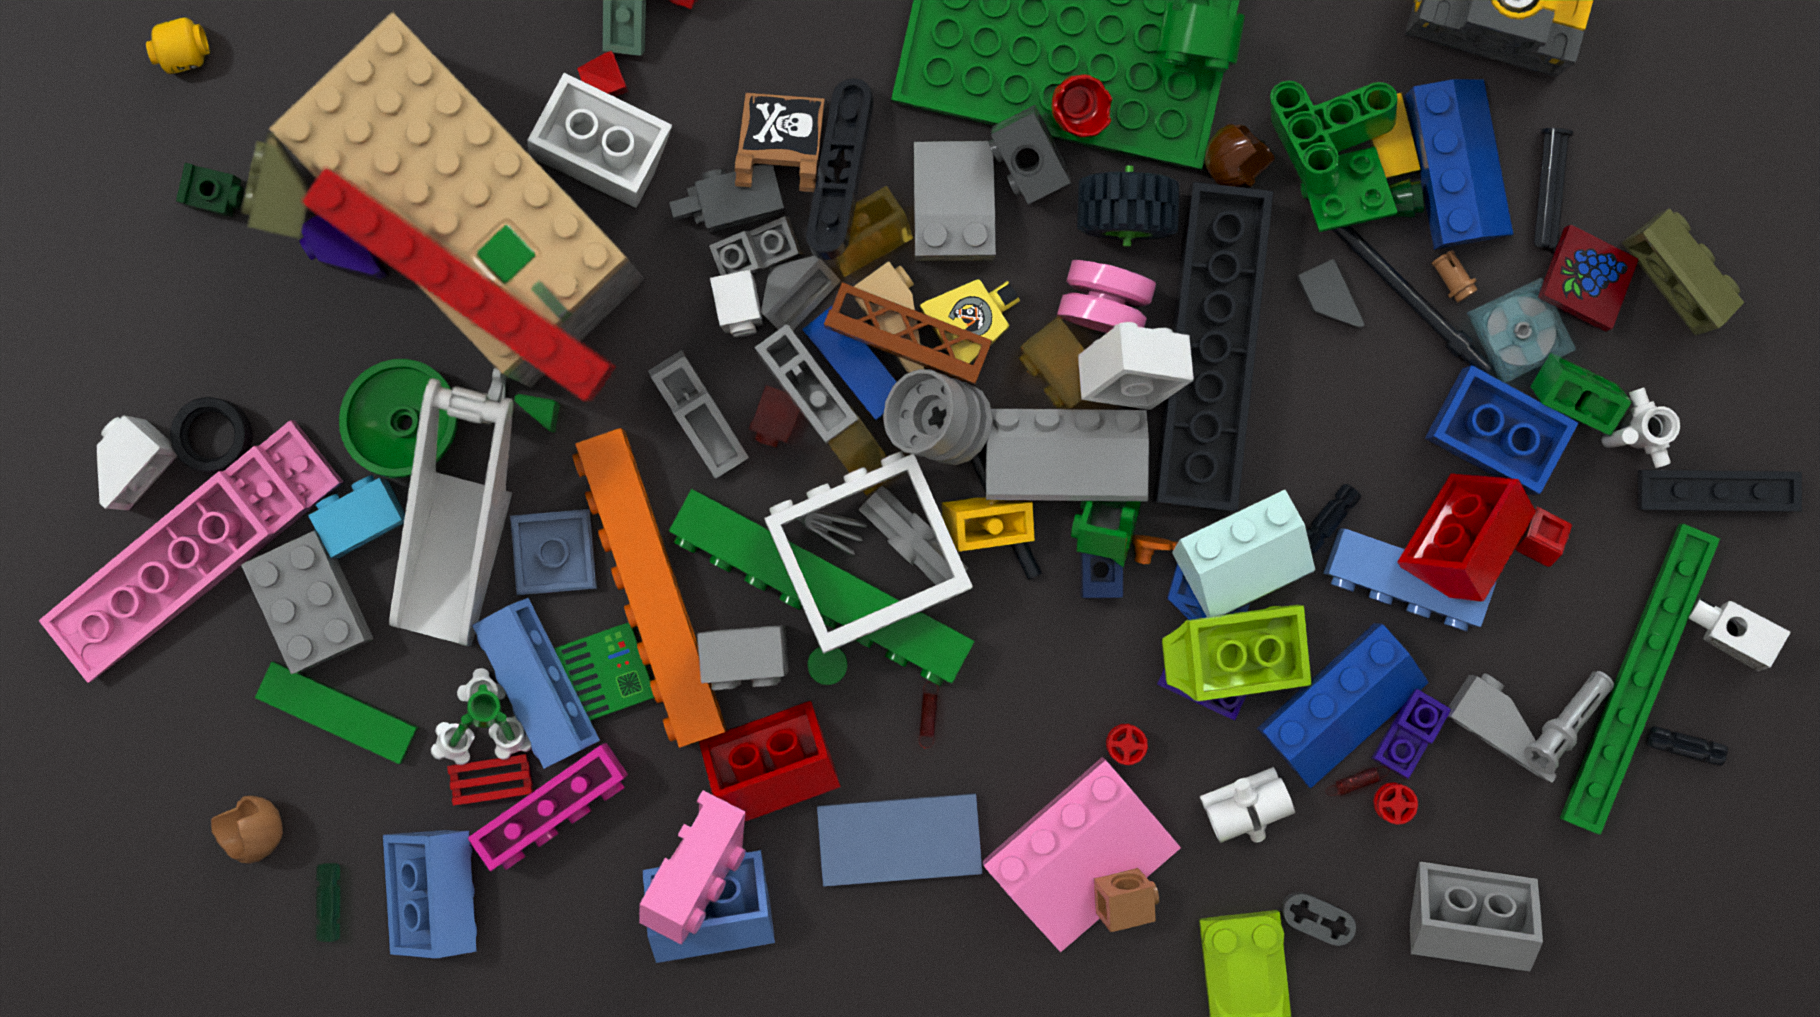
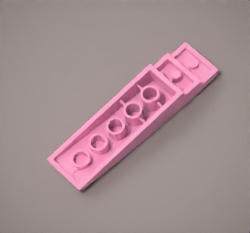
M290 420L261 445L253 446L226 470L218 471L38 621L86 682L90 683L220 583L344 482L297 422Z

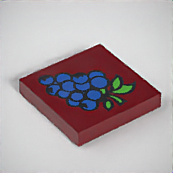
M1570 224L1564 227L1538 298L1607 332L1614 327L1639 259Z

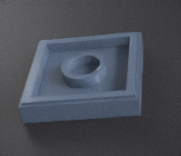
M590 509L510 516L517 595L598 588Z

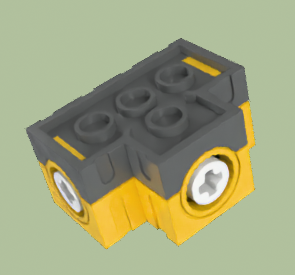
M1414 0L1405 35L1558 77L1577 61L1593 0Z

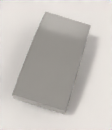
M787 216L751 231H742L709 245L721 276L746 270L755 273L803 254L791 221Z

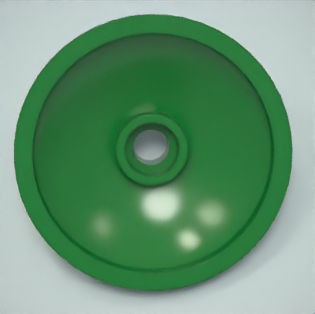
M392 359L373 365L354 380L348 388L340 407L339 429L345 448L358 464L370 472L384 477L404 478L411 476L422 403L427 384L433 378L440 380L441 387L452 390L447 381L437 371L419 361ZM440 408L436 463L451 446L458 426V418L447 415V410ZM407 418H411V427L407 430H402V422Z

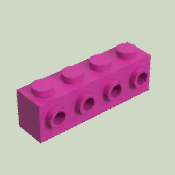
M604 743L469 836L468 840L490 871L500 864L507 870L526 857L522 849L535 841L537 846L540 847L559 834L555 826L568 818L570 823L573 824L592 811L588 803L601 795L603 800L606 801L625 788L621 780L627 777L628 773L608 744Z

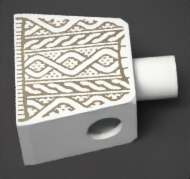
M1700 597L1688 617L1708 629L1703 637L1705 641L1756 671L1772 666L1791 633L1732 601L1722 604L1719 608ZM1728 621L1736 625V637L1728 633L1726 629Z

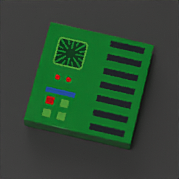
M629 622L554 648L589 720L654 698L650 686V681L652 680L647 666H644L637 648L638 640L634 628H631Z

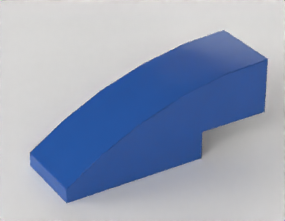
M831 306L802 330L873 419L878 421L883 417L886 399L897 382L866 344L824 327L829 309H832Z

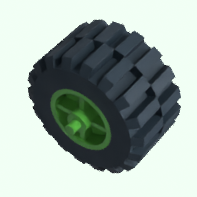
M1125 166V172L1096 173L1081 178L1078 187L1077 229L1093 237L1123 239L1124 247H1131V240L1159 239L1173 235L1178 232L1179 182L1165 175L1133 172L1134 166Z

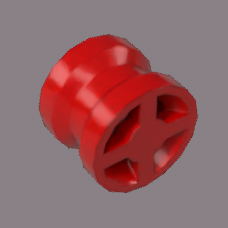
M1128 723L1119 724L1108 733L1106 749L1109 755L1118 763L1133 765L1141 761L1146 755L1148 749L1147 738L1138 727Z
M1390 782L1377 789L1373 798V806L1378 816L1382 819L1399 825L1413 819L1417 813L1418 800L1415 793L1407 786Z

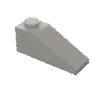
M788 324L755 347L761 361L826 444L859 420Z
M1485 673L1481 678L1468 675L1448 706L1451 711L1447 717L1542 780L1553 783L1557 777L1555 772L1551 774L1542 773L1527 762L1524 750L1530 743H1535L1536 740L1512 699L1501 692L1504 685Z

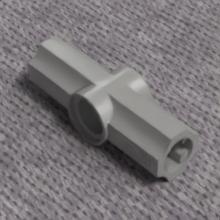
M881 486L858 509L888 538L887 542L912 566L916 564L935 585L954 578L932 528L915 512L913 514L909 512L888 489ZM962 562L966 571L968 567Z

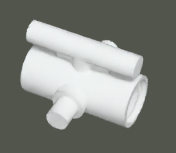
M1644 387L1629 392L1634 408L1630 409L1631 414L1627 415L1622 421L1620 430L1613 431L1611 436L1606 433L1602 436L1603 446L1613 448L1629 445L1638 449L1644 448L1646 454H1651L1655 468L1670 464L1671 461L1666 448L1670 447L1669 443L1679 434L1680 421L1678 416L1670 408L1656 407L1654 401L1649 402ZM1648 422L1652 426V433L1648 430Z
M1274 767L1247 778H1240L1232 784L1199 796L1220 843L1245 833L1250 835L1253 842H1261L1266 838L1265 829L1267 824L1295 814L1289 793L1282 779L1278 778Z

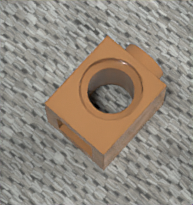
M1139 868L1094 878L1096 914L1110 932L1156 921L1155 905L1159 903L1158 890L1155 883L1149 881Z

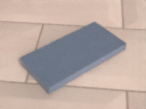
M976 793L817 805L823 886L982 874Z

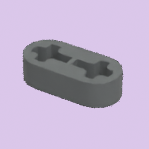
M1300 891L1289 894L1282 902V917L1290 926L1335 946L1345 945L1355 936L1356 924L1353 917L1337 906ZM1302 900H1305V907L1315 913L1316 916L1314 920L1301 916L1298 921H1295V914L1290 910L1292 904L1300 905ZM1339 916L1343 917L1342 924L1347 927L1345 933L1337 932L1335 937H1331L1332 930L1321 924L1323 917L1331 921H1336Z

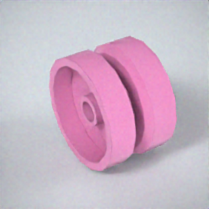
M1072 260L1066 282L1075 290L1085 294H1064L1061 298L1057 317L1103 333H1108L1115 325L1123 322H1133L1138 327L1144 328L1147 318L1139 310L1127 305H1149L1156 286L1154 281L1112 265Z

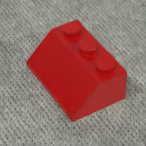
M1451 473L1397 562L1401 568L1449 598L1484 602L1534 517L1536 510L1519 479Z
M811 701L699 741L713 796L745 811L744 822L841 787L829 748Z

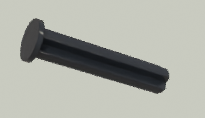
M1541 129V134L1545 136L1534 245L1538 248H1557L1559 242L1568 141L1574 132L1569 129Z

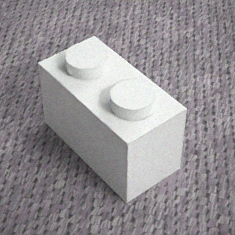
M746 270L710 278L719 325L723 331L733 334V338L757 333L756 327L764 325L755 279L751 271Z

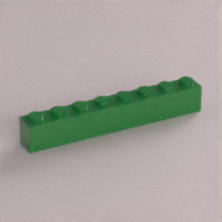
M691 489L669 529V532L677 536L674 543L694 554L698 547L712 554L709 560L710 563L729 573L733 566L747 573L744 581L762 591H765L768 585L782 592L779 600L801 610L802 605L769 530ZM788 541L825 625L836 629L838 623L847 625L900 601ZM918 612L855 640L868 648H871L873 642L888 649L885 657L906 667L909 661L922 667L920 676L939 686L942 685L944 680L952 684L974 643V640L922 612Z

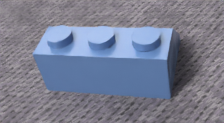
M441 830L383 835L391 955L437 959L477 952V926L474 919L473 903L475 889L472 882V846L468 840L469 831Z
M761 850L745 853L739 868L736 871L730 869L724 878L726 884L721 896L715 903L712 901L708 903L704 909L706 915L701 927L696 934L689 933L682 945L647 927L648 939L656 963L775 943L771 906ZM660 867L643 870L644 895Z

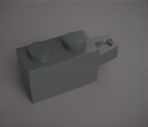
M769 164L753 165L751 187L735 186V171L726 173L725 169H716L702 174L703 180L696 181L695 186L687 188L689 197L669 202L672 217L675 221L694 216L696 224L705 222L709 233L786 213L774 166Z

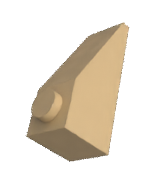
M888 261L853 286L915 310L913 295L909 290L914 283L901 265L894 269ZM854 297L864 313L869 315L863 300ZM869 303L873 312L883 309L880 306ZM889 311L876 317L880 329L896 334L906 329L901 315ZM907 317L911 327L917 325L916 320ZM916 330L913 333L918 344H920L919 332ZM909 334L902 337L912 341ZM896 356L908 373L918 369L925 370L924 366Z

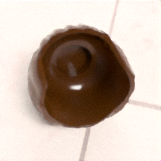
M1227 124L1220 128L1209 141L1205 151V165L1209 174L1218 185L1251 188L1255 184V177L1275 160L1271 149L1255 137L1249 128L1243 124Z

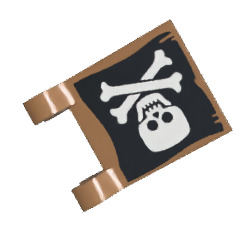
M746 93L739 147L735 161V186L751 187L753 165L769 164L800 167L799 191L814 192L817 179L824 99Z

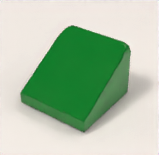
M523 394L515 395L514 401L548 431L555 433L560 407L557 401Z

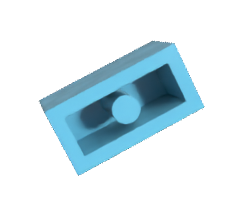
M373 475L367 476L351 485L353 492L342 498H339L338 494H334L319 501L316 504L318 510L308 515L330 558H340L404 524L405 512L387 479L378 478L375 480Z

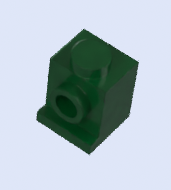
M185 163L176 202L189 208L232 218L234 209H239L242 203L244 188L240 186L241 179L233 174ZM208 183H214L215 192L211 196H205Z

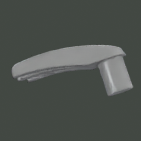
M820 510L797 519L804 528L849 556L855 555L854 550L833 538L827 532L831 531L855 542H862L863 539L857 534L832 525V522L861 528L867 527L865 521Z

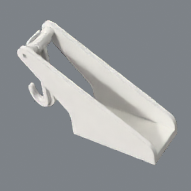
M497 368L493 370L492 383L488 394L457 386L453 390L441 387L440 380L433 378L427 384L422 403L389 617L390 626L452 641L464 646H472L475 630L472 625L479 621L513 493L506 491L513 399L505 398L506 376ZM439 408L447 410V415L479 424L485 423L490 425L492 422L496 423L485 485L436 472Z

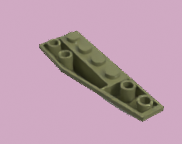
M268 132L265 143L260 141L256 143L242 213L250 215L248 227L300 239L307 208L301 201L309 191V183L280 139L274 133Z

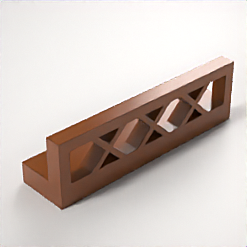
M843 282L832 309H829L824 322V327L828 330L962 382H967L975 386L992 342L990 339ZM849 294L862 299L869 315L856 320L840 314L846 295ZM869 303L880 306L883 309L873 312ZM893 311L901 315L906 329L896 334L889 333L880 329L876 317ZM907 317L921 323L911 327ZM872 320L874 326H871L864 322ZM929 325L938 329L944 344L933 349L918 344L913 332ZM944 332L957 336L958 338L948 342V339ZM909 334L912 341L902 337ZM967 340L980 345L981 348L975 364L972 365L956 359L951 346ZM947 349L949 355L943 354L939 351Z

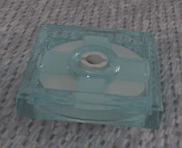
M1542 278L1467 312L1498 379L1504 383L1544 365L1550 353L1561 357L1576 350L1556 306L1538 298L1544 282Z

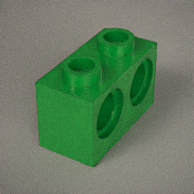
M1550 353L1530 386L1543 405L1610 436L1632 402L1619 384L1553 353Z

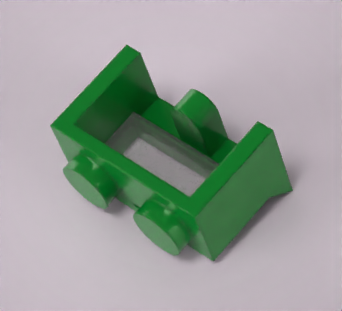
M1081 501L1080 508L1084 509L1083 515H1075L1071 538L1077 539V552L1111 558L1124 568L1141 511V501Z

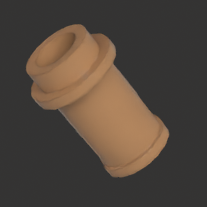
M1453 249L1431 263L1450 290L1449 298L1454 297L1457 303L1478 291L1475 286L1476 278H1470Z

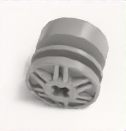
M918 369L905 374L891 389L886 399L883 414L885 431L893 445L904 452L950 465H959L975 457L983 449L990 436L992 425L990 403L980 389L967 382L952 379L933 370Z

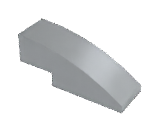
M682 350L648 370L651 379L715 479L749 458Z

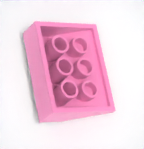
M1101 757L982 862L983 866L1054 946L1062 952L1100 919L1095 909L1094 878L1139 868L1147 878L1181 847L1111 765Z

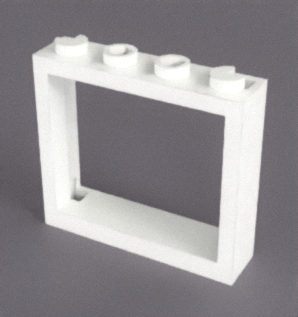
M902 451L882 459L880 462L883 467L869 473L865 467L845 475L843 478L846 483L831 489L827 483L806 493L808 499L793 505L792 500H787L769 509L771 515L765 518L766 525L823 654L969 591L972 588L969 577L913 454L905 457ZM907 472L954 578L831 632H827L781 526Z

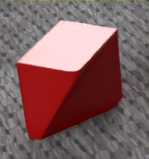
M612 50L577 68L582 82L613 97L629 92Z

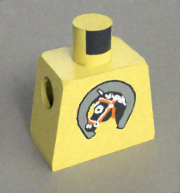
M978 279L925 301L920 305V310L923 314L992 340V345L1009 329V324L1002 313L1020 302V299L1008 281L988 293L982 282ZM932 327L941 343L944 344L938 329ZM944 332L948 339V342L958 338L957 336ZM967 340L951 346L955 358L969 364L977 359L981 348L980 345Z

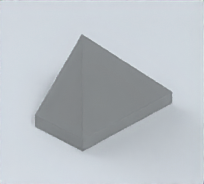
M816 256L770 267L761 313L778 330L788 324L793 331L841 280Z

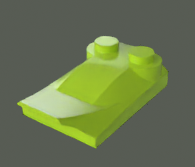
M1303 605L1271 606L1261 610L1186 620L1178 629L1162 639L1167 684L1183 691L1195 701L1311 685Z
M1272 910L1200 918L1199 926L1210 1017H1291L1283 945L1284 932L1281 926L1280 912Z

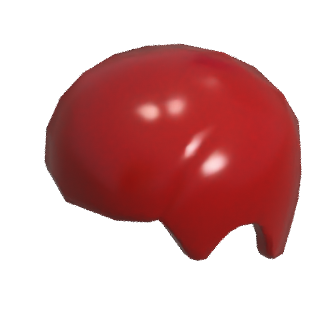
M1087 74L1068 76L1055 89L1051 103L1052 115L1063 131L1082 138L1097 136L1112 121L1110 118L1112 97L1099 79Z

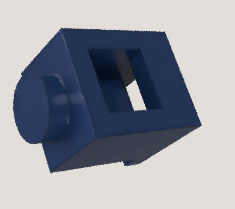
M1081 552L1080 598H1123V567L1111 558ZM1097 562H1103L1108 567V572L1104 577H1097L1093 572V567Z

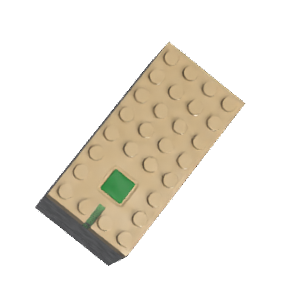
M393 12L269 128L316 178L319 177L325 167L338 171L579 341L645 280L643 275ZM418 285L502 374L530 388L545 375L544 372L516 354L509 347Z

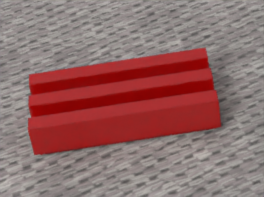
M528 753L510 756L505 760L494 758L467 762L464 765L454 764L447 766L451 780L449 783L453 794V806L527 795L534 792ZM521 763L522 771L460 780L459 772ZM523 779L524 786L468 795H462L461 788Z

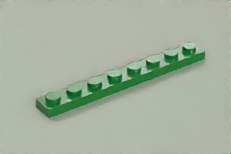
M1678 524L1560 819L1601 835L1720 538L1686 524Z

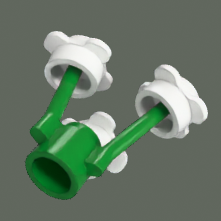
M476 669L473 672V678L466 685H461L458 688V698L461 701L468 702L467 714L461 717L460 724L442 722L436 727L435 732L438 736L436 744L431 747V753L436 759L447 758L454 760L457 765L466 764L470 759L468 749L475 738L474 733L468 728L472 724L479 728L490 727L489 736L496 743L495 754L499 759L505 760L513 753L518 751L527 752L531 749V742L522 724L515 716L507 718L505 714L500 712L499 700L504 698L506 692L500 684H496L489 677V672L486 669Z

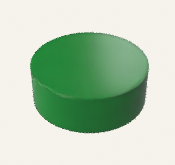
M818 647L809 656V674L820 684H835L846 674L848 662L846 655L840 648L823 654L821 648Z

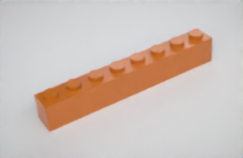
M619 428L575 443L578 453L572 455L579 476L586 475L591 491L585 492L586 499L592 514L599 513L604 528L598 530L599 537L605 552L612 551L617 566L611 568L612 575L618 590L625 588L630 603L624 605L625 613L631 628L638 626L642 642L637 643V648L644 666L651 664L655 680L650 681V686L657 704L664 702L668 717L663 719V724L670 742L677 740L680 748L726 732L727 727L715 692L711 689V682L701 683L698 642L625 430Z

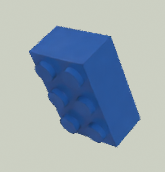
M1471 365L1461 370L1424 439L1495 477L1519 479L1526 494L1536 495L1541 494L1578 422Z

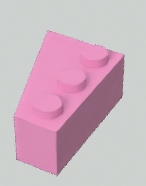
M704 790L697 800V803H699V814L691 827L683 825L678 834L683 839L670 860L664 859L640 902L639 923L681 945L689 933H697L706 915L704 909L710 901L715 903L719 899L726 884L724 878L730 869L736 871L739 868L746 853V850L742 848L745 811Z

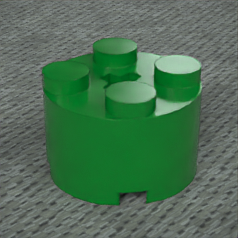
M1174 2L1165 3L1157 52L1164 54V63L1186 66L1188 60L1191 59L1203 62L1202 69L1224 73L1228 70L1229 65L1237 64L1245 20L1244 14L1238 13L1236 19L1232 20L1228 19L1230 10L1184 3L1183 9L1179 11L1173 10Z

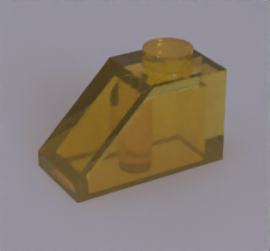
M850 406V408L852 409V411H853V412L855 413V415L858 417V415L856 414V412H855V411L853 410V408ZM858 417L859 420L840 433L828 444L849 473L864 467L869 473L883 467L880 461L887 456ZM886 481L863 490L866 496Z

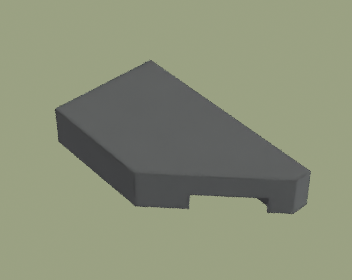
M1334 259L1296 276L1313 313L1332 318L1357 329L1365 325Z

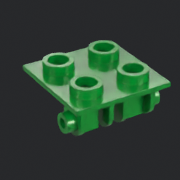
M1376 147L1338 155V185L1328 194H1313L1305 188L1303 183L1300 184L1302 197L1309 200L1319 232L1398 214ZM1325 167L1315 168V170H1320V171L1327 169V168H1325Z

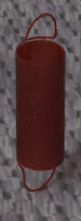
M937 693L923 694L920 737H934Z
M1375 767L1369 768L1336 781L1337 794L1343 796L1344 794L1379 782L1381 778L1379 779Z

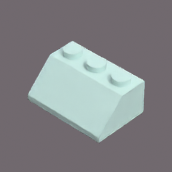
M1286 490L1180 539L1172 551L1206 617L1226 615L1315 571L1305 524Z

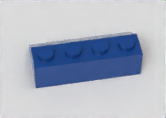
M1452 79L1414 86L1405 94L1413 141L1420 165L1419 173L1434 250L1512 236L1513 229L1484 79Z
M1374 623L1311 679V685L1303 686L1256 729L1309 788H1312L1406 703L1415 689L1421 690L1429 682L1408 651L1383 624Z

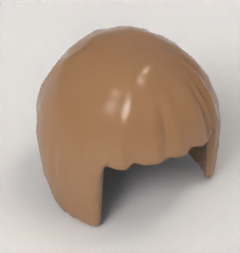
M244 796L237 802L236 808L211 819V832L218 844L226 851L229 857L241 863L259 862L270 855L278 846L283 834V824L279 811L269 800L259 796Z

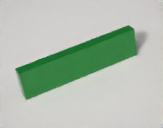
M275 661L270 663L255 696L256 699L397 764H402L419 728L302 673L291 674L288 667Z

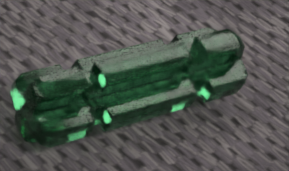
M321 863L316 869V881H320V886L316 887V919H320V923L316 925V939L321 942H334L340 937V923H336V919L340 918V886L337 885V881L340 880V866L337 863Z

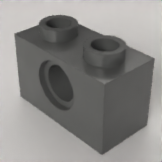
M1036 105L992 127L991 136L993 139L988 141L989 146L998 162L1003 160L1006 162L1011 174L1007 175V179L1017 197L1023 195L1027 204H1030L1071 183L1072 173ZM1031 148L1038 153L1039 159L1033 164H1024L1018 159L1017 153L1021 149Z

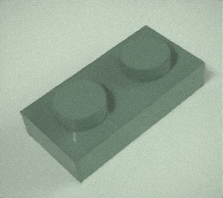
M603 0L604 52L612 50L613 53L638 56L644 53L646 0Z

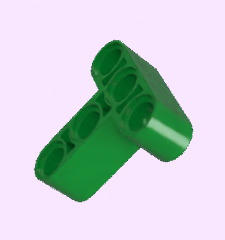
M1283 81L1274 86L1270 94L1272 124L1303 185L1308 191L1318 195L1328 194L1333 191L1339 181L1338 152L1386 134L1394 128L1397 120V93L1391 85L1381 82L1372 83L1313 106L1303 86L1295 81ZM1288 105H1289V106H1294V107H1292V108H1284V106H1288ZM1381 107V108H1385V109L1376 110V109H1373V108ZM1337 122H1347V124H1336V123H1337ZM1309 136L1310 138L1300 139L1299 137ZM1318 167H1325V168H1327L1326 170H1321V171H1320V170H1315V168H1318Z

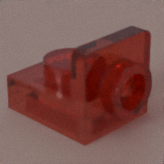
M766 385L753 422L751 421L749 430L756 433L754 440L777 448L779 441L788 444L800 410L784 391Z

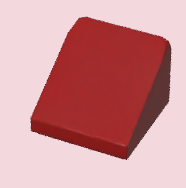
M1537 506L1534 517L1516 546V551L1550 567L1563 554L1573 524Z

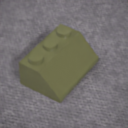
M1668 208L1658 213L1621 243L1632 256L1639 259L1637 263L1696 336L1720 328L1742 306L1744 301L1738 295L1740 289L1736 282L1730 276L1722 275L1713 264L1716 260L1712 252L1704 244H1698L1690 235L1689 231L1691 228L1686 219L1678 212L1673 213Z

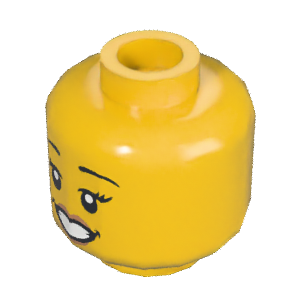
M179 18L155 25L152 28V40L146 42V49L153 65L160 64L161 68L168 74H176L199 68L204 63L205 55L210 53L201 24L195 25L189 18Z

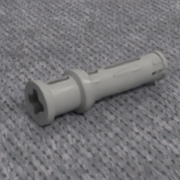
M1601 671L1592 672L1559 717L1549 720L1542 727L1543 734L1535 743H1530L1524 750V756L1533 768L1546 774L1555 772L1559 766V758L1565 751L1572 750L1576 745L1577 733L1614 688V683L1608 675Z

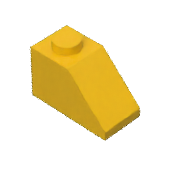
M978 497L941 502L942 519L958 552L1035 541L1033 502L1030 500H986V498Z

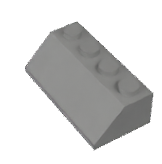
M991 409L992 425L990 436L985 443L986 500L1148 501L1149 435L1147 410Z

